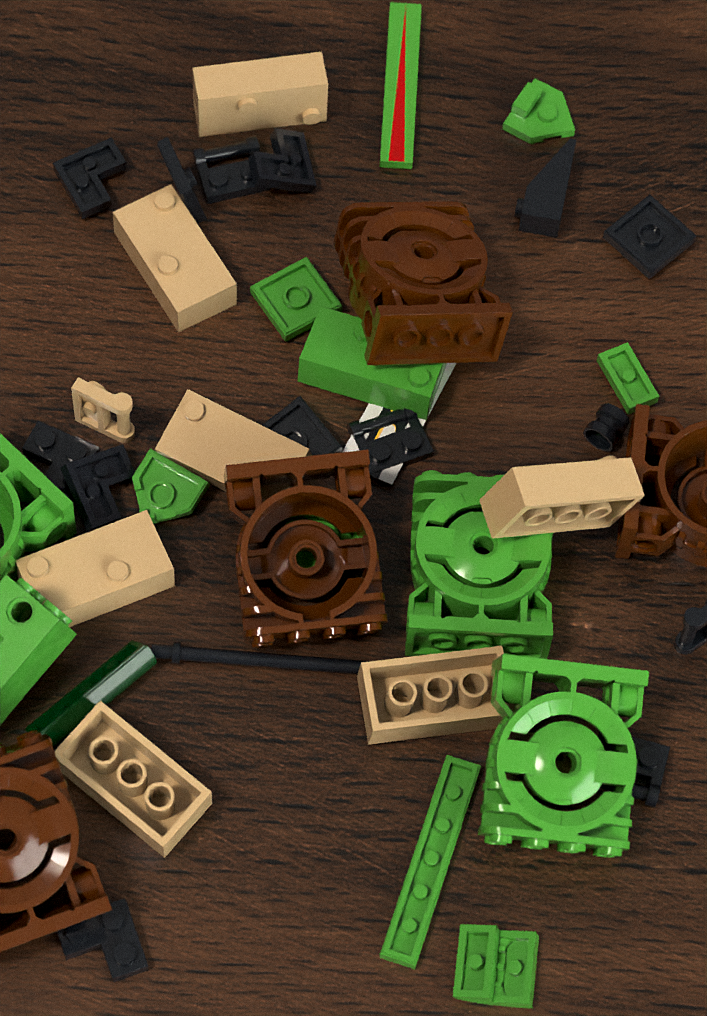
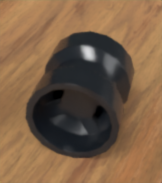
M604 403L596 412L595 421L588 423L583 434L586 440L597 449L611 451L618 441L617 435L625 432L630 424V420L620 408Z

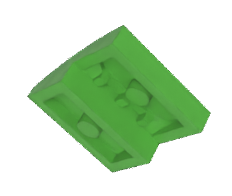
M460 924L453 989L454 999L496 1006L532 1008L539 942L537 932L499 930L497 925Z

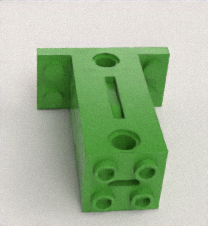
M7 575L0 581V725L77 635L68 627L72 622L68 616L49 600H46L43 595L20 577L14 582Z

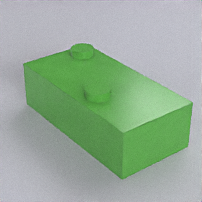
M320 306L299 358L297 381L393 411L406 408L417 413L418 418L427 420L447 363L367 365L364 357L367 340L361 325L362 319Z

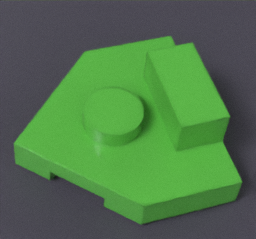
M536 78L532 83L528 82L514 101L511 113L504 121L502 130L529 144L543 142V139L556 136L561 138L574 136L575 132L563 92Z
M149 449L132 476L140 509L139 512L147 510L153 524L192 514L210 486L206 480L152 449Z

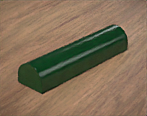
M131 640L28 725L24 731L37 730L41 732V735H49L53 743V749H55L70 735L99 701H102L105 705L109 704L156 665L157 660L147 645Z

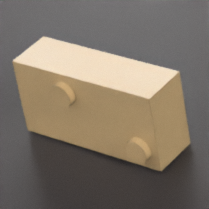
M322 52L192 68L193 103L199 137L299 124L313 125L318 122L327 121L328 80Z
M171 184L113 211L115 235L178 333L237 304V283Z
M188 389L155 448L157 453L225 492L224 472L226 465L312 456L309 448ZM288 483L260 486L262 503L275 493L292 486Z
M606 456L594 461L512 467L479 502L493 539L610 527L645 495L631 457L616 459L615 456Z
M147 510L15 560L18 579L20 577L43 595L46 600H49L72 620L68 627L175 586L174 567Z
M503 646L362 662L357 674V681L368 745L496 729L503 718L491 704L493 684L491 669L492 661L504 654ZM506 703L513 712L514 704Z
M102 701L98 702L54 751L59 760L62 774L164 858L212 804V792Z

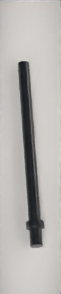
M174 642L173 645L152 644L151 648L155 658L172 659V663L179 664L180 660L358 674L361 663L370 662L181 646V642Z

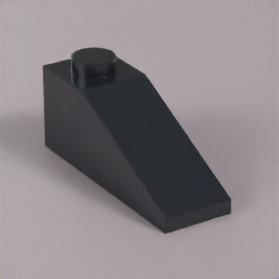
M570 138L527 185L525 198L518 197L514 216L520 218L518 231L557 238L577 139Z

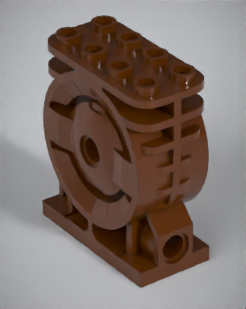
M456 201L358 202L350 204L342 210L334 237V247L338 253L339 262L343 267L344 276L350 280L348 286L350 303L356 314L362 319L361 325L367 340L364 354L367 365L498 361L513 311L510 303H501L497 295L484 288L488 256L483 242L474 232V225L469 218V212L465 204Z
M636 404L627 436L625 458L631 457L645 496L619 518L615 558L629 559L631 552L659 556L669 549L688 562L707 567V420L684 428L676 418L649 414V405ZM703 457L702 467L695 469L696 458ZM647 462L658 463V466H651ZM693 470L682 481L677 493L675 506L671 499L672 490L683 475ZM640 501L648 502V506L640 505Z
M369 450L226 465L224 483L229 515L242 525L236 545L235 562L244 642H251L252 648L272 646L273 642H275L274 639L286 638L287 644L307 642L310 635L322 634V640L342 638L346 631L357 630L358 636L379 633L378 631L382 630L381 626L388 622L387 614H385V594L382 590L381 581L383 578L382 572H380L375 534L367 517L361 510L372 496ZM333 476L335 490L321 486L303 485V481L327 479ZM288 483L292 486L275 493L262 503L260 486ZM362 498L357 505L352 500H350ZM253 510V514L249 519L241 511ZM295 516L318 517L332 524L341 534L357 533L359 537L340 540L338 535L323 523L314 520H297L280 528L272 537L268 548L248 550V545L263 543L265 537L277 524ZM301 551L312 553L315 558V565L310 568L299 566L296 561V555ZM364 570L362 577L347 578L341 590L329 600L309 606L286 602L274 594L269 587L259 589L255 583L271 580L273 585L284 595L298 600H311L329 593L337 585L343 572Z
M37 730L17 736L18 743L5 747V745L0 743V790L20 791L30 795L37 801L53 796L56 801L35 808L31 803L20 797L0 795V830L4 828L11 829L15 836L10 846L0 847V882L19 880L31 874L42 862L47 851L48 842L63 837V842L61 845L53 847L48 863L32 880L16 887L0 888V913L22 911L20 916L0 923V952L112 910L95 864L91 860L77 854L79 847V824L67 789L68 786L63 778L59 760L55 755L51 737L47 734L41 735V732ZM75 862L83 865V867L72 870ZM63 885L67 895L66 901L61 900L37 910L33 909L34 906L51 897Z

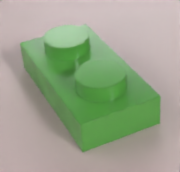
M628 342L598 354L597 363L628 415L634 413L636 404L651 406L658 403L659 395Z

